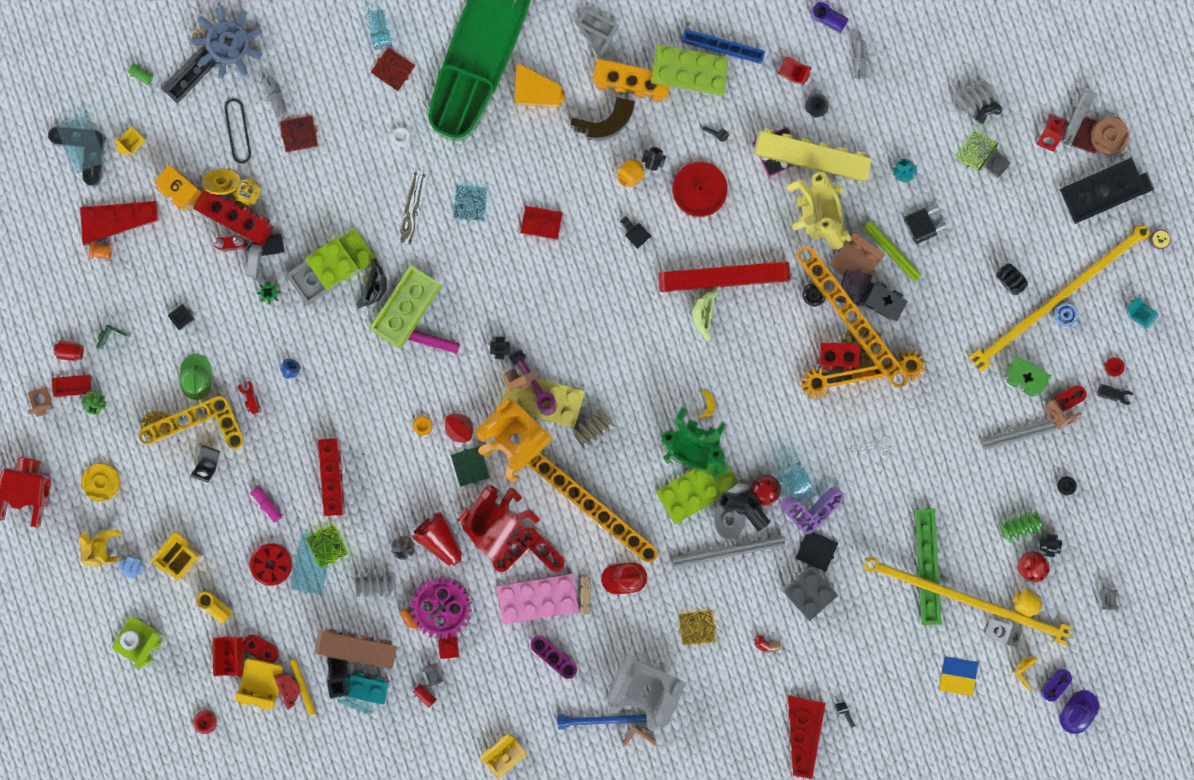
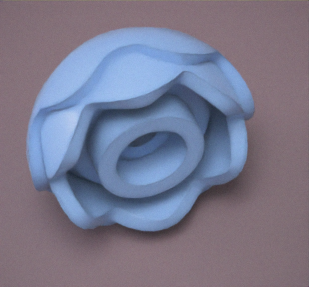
M1065 302L1056 307L1054 318L1059 325L1068 327L1077 321L1078 310L1071 303Z

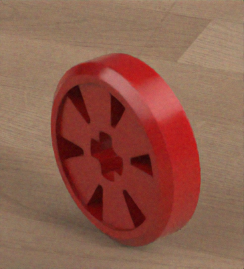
M276 543L264 544L258 547L250 558L251 574L263 585H278L284 582L292 572L293 560L291 554L282 545ZM269 559L276 562L274 570L266 566Z

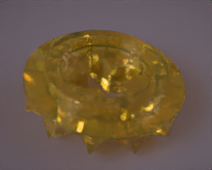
M151 411L143 417L141 429L150 425V422L155 423L159 419L162 420L169 416L162 411ZM168 423L163 424L162 428L164 429H160L161 432L169 433L171 425ZM151 431L143 433L147 439L151 440L153 438Z

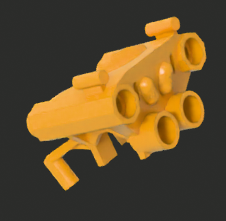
M505 398L496 407V411L476 429L475 436L481 442L484 440L488 441L492 436L495 440L481 446L478 452L482 456L490 457L494 450L503 451L508 457L506 479L514 483L519 480V476L514 473L516 471L520 472L553 440L552 436L536 420L510 398ZM514 434L521 436V440L517 444L510 442V438Z

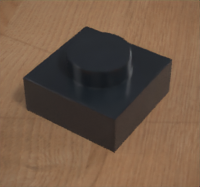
M181 304L167 315L179 331L195 320L184 304Z

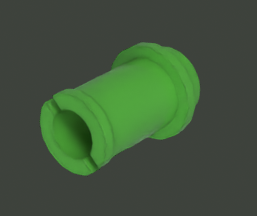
M133 63L128 70L130 77L137 78L147 86L153 80L154 75L142 69L140 64Z

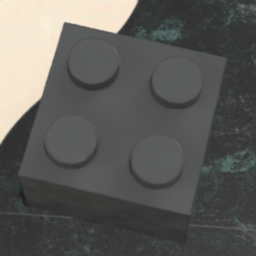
M811 565L782 590L809 621L839 596Z

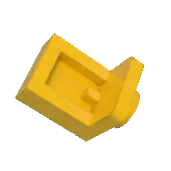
M132 126L119 140H114L117 144L115 148L123 156L127 154L130 157L147 141Z

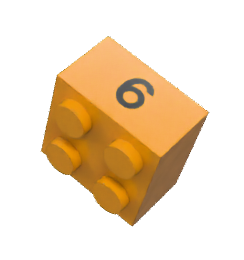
M168 165L154 181L158 185L156 189L167 198L172 197L171 202L182 211L184 209L191 211L202 193L199 188L171 165Z

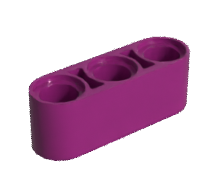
M537 635L532 639L531 649L535 654L565 679L575 677L577 665L572 659L543 635ZM541 639L544 641L545 646L543 649H537L534 646V642ZM556 652L560 658L558 661L552 662L548 657L549 654ZM565 665H572L574 672L566 674L563 668Z

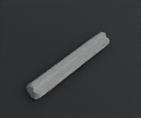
M1049 421L981 440V445L985 450L1056 431L1055 422Z

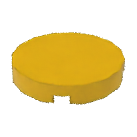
M97 463L90 466L84 472L81 486L90 499L107 501L118 493L121 486V478L113 466Z

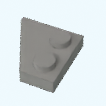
M584 8L576 24L596 54L602 59L619 25L587 8Z

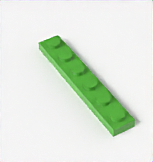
M915 509L918 577L939 584L935 509ZM919 587L921 625L942 624L940 594Z

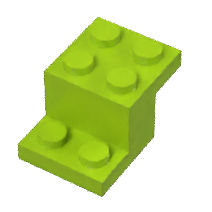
M354 228L340 239L335 237L305 258V260L325 289L329 291L341 281L347 282L371 265L370 260L376 257Z

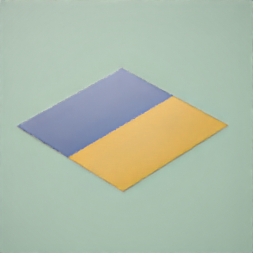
M944 657L939 691L973 696L979 662Z

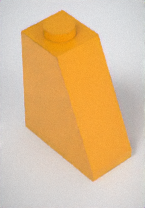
M517 64L515 105L561 108V103H565V91H562V86L521 64Z

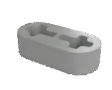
M252 244L250 247L247 277L258 278L262 257L261 245Z

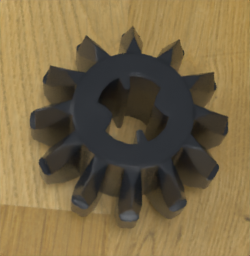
M1010 263L1002 266L996 273L997 279L1012 295L1022 293L1028 286L1027 279Z

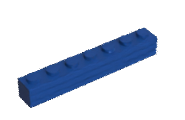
M688 29L684 30L681 43L762 64L765 55L764 50Z

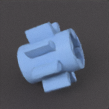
M127 556L126 560H121L118 569L123 570V576L136 578L137 574L142 575L144 565H140L141 559Z

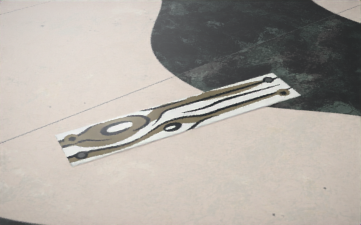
M413 169L398 242L413 245L428 172Z

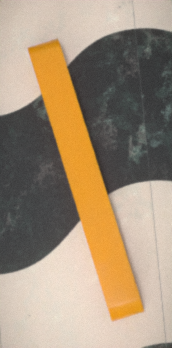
M803 246L799 248L796 252V260L889 384L893 387H904L908 382L907 373L811 247ZM802 250H807L810 253V258L806 261L800 257ZM814 265L821 268L820 276H815L812 273ZM825 281L832 282V291L828 292L824 289ZM838 296L843 297L845 300L843 307H839L835 303ZM849 312L856 314V320L853 323L847 319ZM861 327H865L868 330V335L865 338L859 335ZM874 342L880 347L876 354L870 350V346ZM885 358L891 361V366L888 369L882 366V361ZM897 373L903 377V381L900 384L894 382V376Z
M541 453L527 464L643 561L653 562L656 559L657 550L651 543ZM546 462L550 465L548 473H542L539 470L541 463ZM558 474L563 475L565 478V482L561 486L554 483V478ZM571 487H577L580 490L578 497L573 498L569 495ZM586 499L594 501L595 506L593 509H585L583 504ZM606 511L609 513L610 518L607 522L599 520L598 515L600 512ZM622 524L624 532L616 534L613 531L614 525ZM631 536L639 538L637 546L629 545L628 539ZM646 548L654 550L652 558L648 559L643 556V551Z

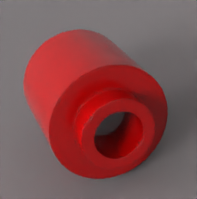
M60 340L54 346V355L59 360L77 361L83 358L84 346L80 345L79 342Z

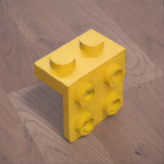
M247 658L241 686L236 693L235 701L240 702L242 705H256L264 710L273 709L279 694V689L273 676L283 674V666Z

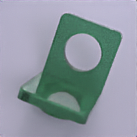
M107 324L105 330L102 329L98 335L99 342L96 348H104L112 330L129 338L131 335Z

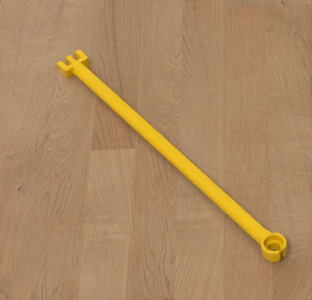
M1139 225L1135 227L1133 234L985 351L981 352L978 349L968 357L970 360L976 356L979 358L973 363L975 366L981 362L983 363L978 368L979 372H982L991 365L989 359L1135 243L1139 240L1147 239L1150 235L1149 229L1145 231L1144 236L1140 234V229L1145 230L1147 226Z
M869 556L864 559L868 563L873 561L875 563L873 568H869V564L862 563L863 568L868 572L876 571L1053 635L1055 636L1053 641L1067 646L1068 642L1061 640L1062 636L1066 638L1071 636L1064 633V630L1072 631L1073 627L1059 623V626L1056 627L1027 617L1015 611L878 562L874 557Z

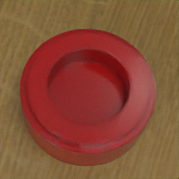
M1114 357L1105 362L1104 369L1109 376L1116 377L1124 372L1125 364L1120 358Z

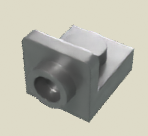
M995 147L990 152L987 150L982 158L984 160L980 165L996 178H999L1011 162L998 153V149Z

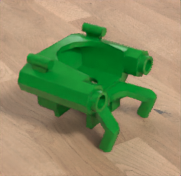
M681 408L674 422L679 431H665L661 435V442L666 452V455L663 457L665 463L669 464L671 458L679 464L710 474L714 481H718L719 475H724L728 471L725 453L720 448V439L727 424L720 422L717 429L709 427L708 431L697 428L698 422L690 419L686 425L683 419L687 414V409Z

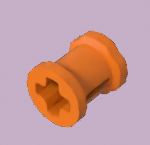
M92 242L89 249V258L94 259V257L110 261L113 246L111 244L107 246L99 245L96 242Z

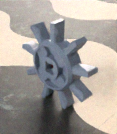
M223 5L218 7L219 22L214 25L200 16L197 22L208 31L206 38H191L190 44L195 46L204 45L208 54L202 57L197 65L202 67L211 59L220 63L218 79H223L226 74V65L235 64L242 76L247 75V68L241 59L245 54L261 59L263 53L248 46L249 39L260 36L263 33L262 29H254L250 32H246L241 24L247 16L245 10L239 14L236 22L227 21ZM225 39L226 41H231L229 46L223 44Z

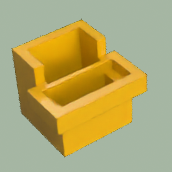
M175 531L150 561L164 573L168 572L179 581L187 576L203 555L190 545L191 543Z

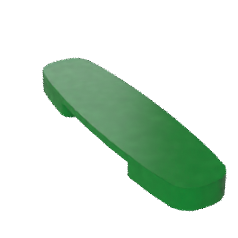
M467 0L449 45L443 67L439 71L432 95L428 118L435 133L454 141L465 140L473 134L506 70L526 19L531 0Z

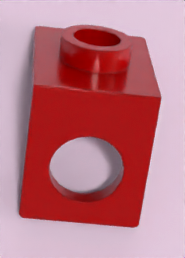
M1050 113L1045 129L1036 145L1054 152L1064 135L1067 120ZM1051 137L1054 143L1051 145L1046 144L1043 139Z

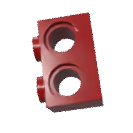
M819 342V365L823 366L824 370H835V366H842V370H854V367H859V344ZM827 351L834 353V359L830 362L824 358V354ZM847 351H851L854 355L851 362H846L843 358Z

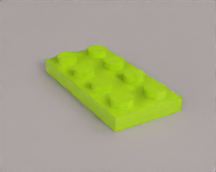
M658 44L655 47L651 83L724 96L729 58Z
M410 265L369 329L401 350L443 285Z
M729 465L728 471L724 475H719L718 481H714L710 474L693 469L657 490L656 494L676 525L718 500L723 492H728L736 484L740 483Z

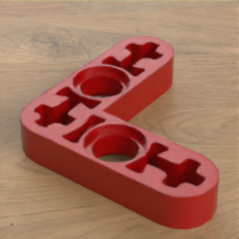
M531 527L524 528L510 542L511 545H519L521 549L518 555L511 554L510 548L507 549L508 556L514 559L512 562L508 559L505 562V568H498L497 559L503 560L506 555H503V557L498 556L496 560H493L495 570L505 572L529 548L552 571H560L565 563L563 557ZM525 531L528 533L532 531L534 539L532 541L528 539L524 543L527 547L524 548L516 539L519 537L522 540L525 537ZM539 544L547 546L548 551L546 554L540 555L537 552ZM551 551L555 553L551 555L554 559L559 558L561 560L559 568L557 566L553 568L551 566L553 562L550 559L544 560Z

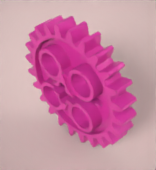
M435 577L434 583L428 579L427 586L420 584L422 591L415 590L418 597L412 596L411 598L415 603L410 604L409 607L415 610L410 612V615L416 616L412 623H419L416 629L424 628L423 635L427 631L430 632L429 638L436 634L437 640L440 639L441 635L446 640L449 633L452 637H455V630L461 633L460 625L466 627L467 624L464 620L471 619L470 616L466 615L472 612V609L467 608L472 602L466 601L470 595L463 594L465 587L459 589V582L453 585L452 578L448 583L445 581V577L442 578L441 582ZM439 590L445 591L447 598L439 599L437 592ZM454 597V600L446 605L444 612L439 611L432 619H427L429 615L437 610L438 605L442 606L447 600ZM426 602L430 603L432 605V611H424L422 608V604ZM451 605H457L459 607V613L452 614L449 610V607ZM435 618H443L445 621V625L441 627L437 626L435 624Z

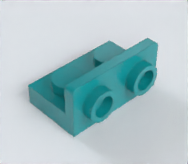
M360 671L350 675V694L346 697L382 705L385 704L390 682L385 680L386 677L374 675V678L367 677V673Z

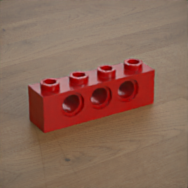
M203 189L193 207L194 210L264 247L274 226L269 224L270 220L262 215L258 218L253 215V210L245 206L243 209L237 207L238 202L228 197L224 200L220 198L221 195L212 194ZM221 203V209L215 212V206ZM234 212H238L237 219L232 221L231 215ZM254 220V227L252 229H248V223Z
M340 438L318 439L324 516L345 515Z

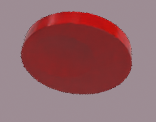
M693 162L684 166L677 173L672 186L673 198L678 208L685 214L697 218L708 217L716 213L723 206L728 193V185L723 173L716 166L707 162Z

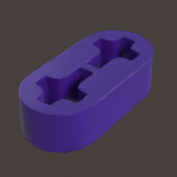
M1057 669L1042 687V697L1050 702L1056 701L1072 681L1071 673L1065 669ZM1066 673L1065 678L1067 680L1065 682L1060 681V683L1057 684L1060 680V677L1058 675ZM1054 686H1056V688L1053 690V693L1055 695L1053 697H1047L1048 692L1046 690L1053 689Z

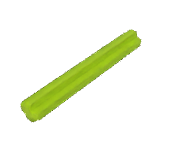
M869 221L864 226L865 231L912 281H916L921 277V273L872 221Z

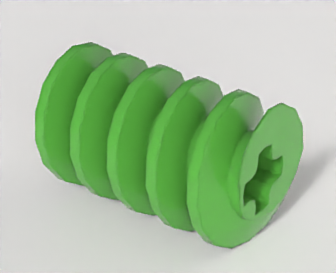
M1035 510L1034 515L1032 512H1028L1027 518L1024 514H1021L1019 519L1016 516L1012 517V522L1007 518L1005 519V525L1002 521H999V527L1003 538L1012 543L1013 536L1019 541L1020 534L1024 539H1026L1027 532L1031 536H1034V530L1041 534L1042 523L1038 511Z

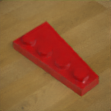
M788 695L793 776L813 779L826 702Z

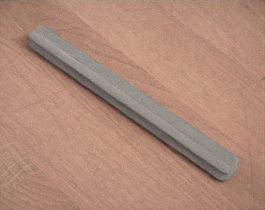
M783 536L677 556L672 558V563L676 568L785 546V540Z

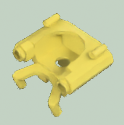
M817 172L813 175L811 180L813 186L810 189L803 180L788 184L787 190L789 192L800 189L804 193V196L797 197L798 207H802L803 216L799 217L800 221L792 224L794 230L805 227L806 235H809L810 238L815 240L822 238L828 242L832 249L836 250L844 246L845 240L848 242L852 240L850 234L845 230L842 203L837 194L844 193L841 184L838 183L836 187H833L824 172Z

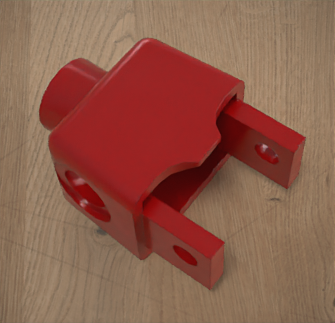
M18 457L16 468H4L1 471L0 521L5 520L8 504L11 508L19 510L24 506L30 505L34 506L30 527H41L44 507H48L51 476L39 473L40 460Z

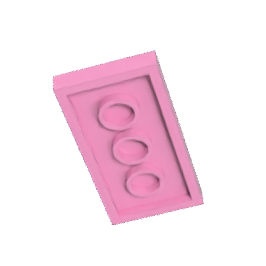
M573 574L497 586L503 624L579 612Z

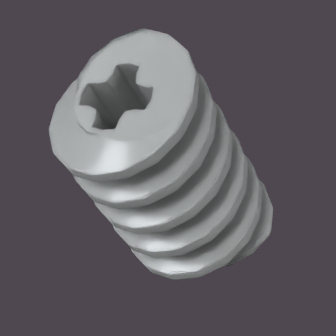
M984 80L981 82V85L977 83L974 85V88L970 86L967 88V91L963 89L960 91V94L954 93L953 103L959 116H962L961 110L968 114V107L975 111V104L982 108V101L989 105V98H992L994 102L997 101L992 86Z
M361 572L359 578L355 577L356 596L360 597L361 592H363V595L367 597L369 591L372 597L376 596L377 591L379 596H383L385 591L387 596H391L392 591L395 595L396 580L394 572L391 573L390 577L384 572L381 578L378 572H376L374 578L371 572L368 573L367 578Z

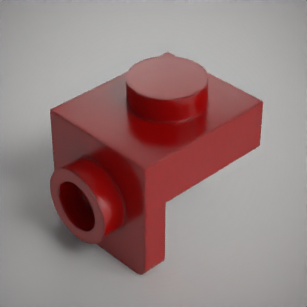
M785 56L777 74L794 84H805L810 77L812 67L802 65L794 59Z

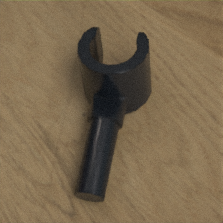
M706 126L702 127L703 131L712 134L720 142H724L729 137V133L723 128L717 132Z
M846 703L836 704L838 715L844 714L850 727L853 728L855 724L850 717Z

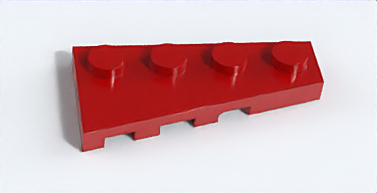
M149 201L80 207L83 246L159 221L158 202Z

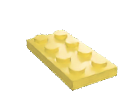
M517 372L519 377L524 375L523 373ZM537 378L536 380L542 390L552 393L557 403L556 412L550 416H545L539 412L536 404L538 396L531 386L523 390L517 388L512 391L509 390L508 386L506 387L503 400L505 398L512 399L530 416L575 428L585 391ZM544 401L542 406L549 407L552 402Z

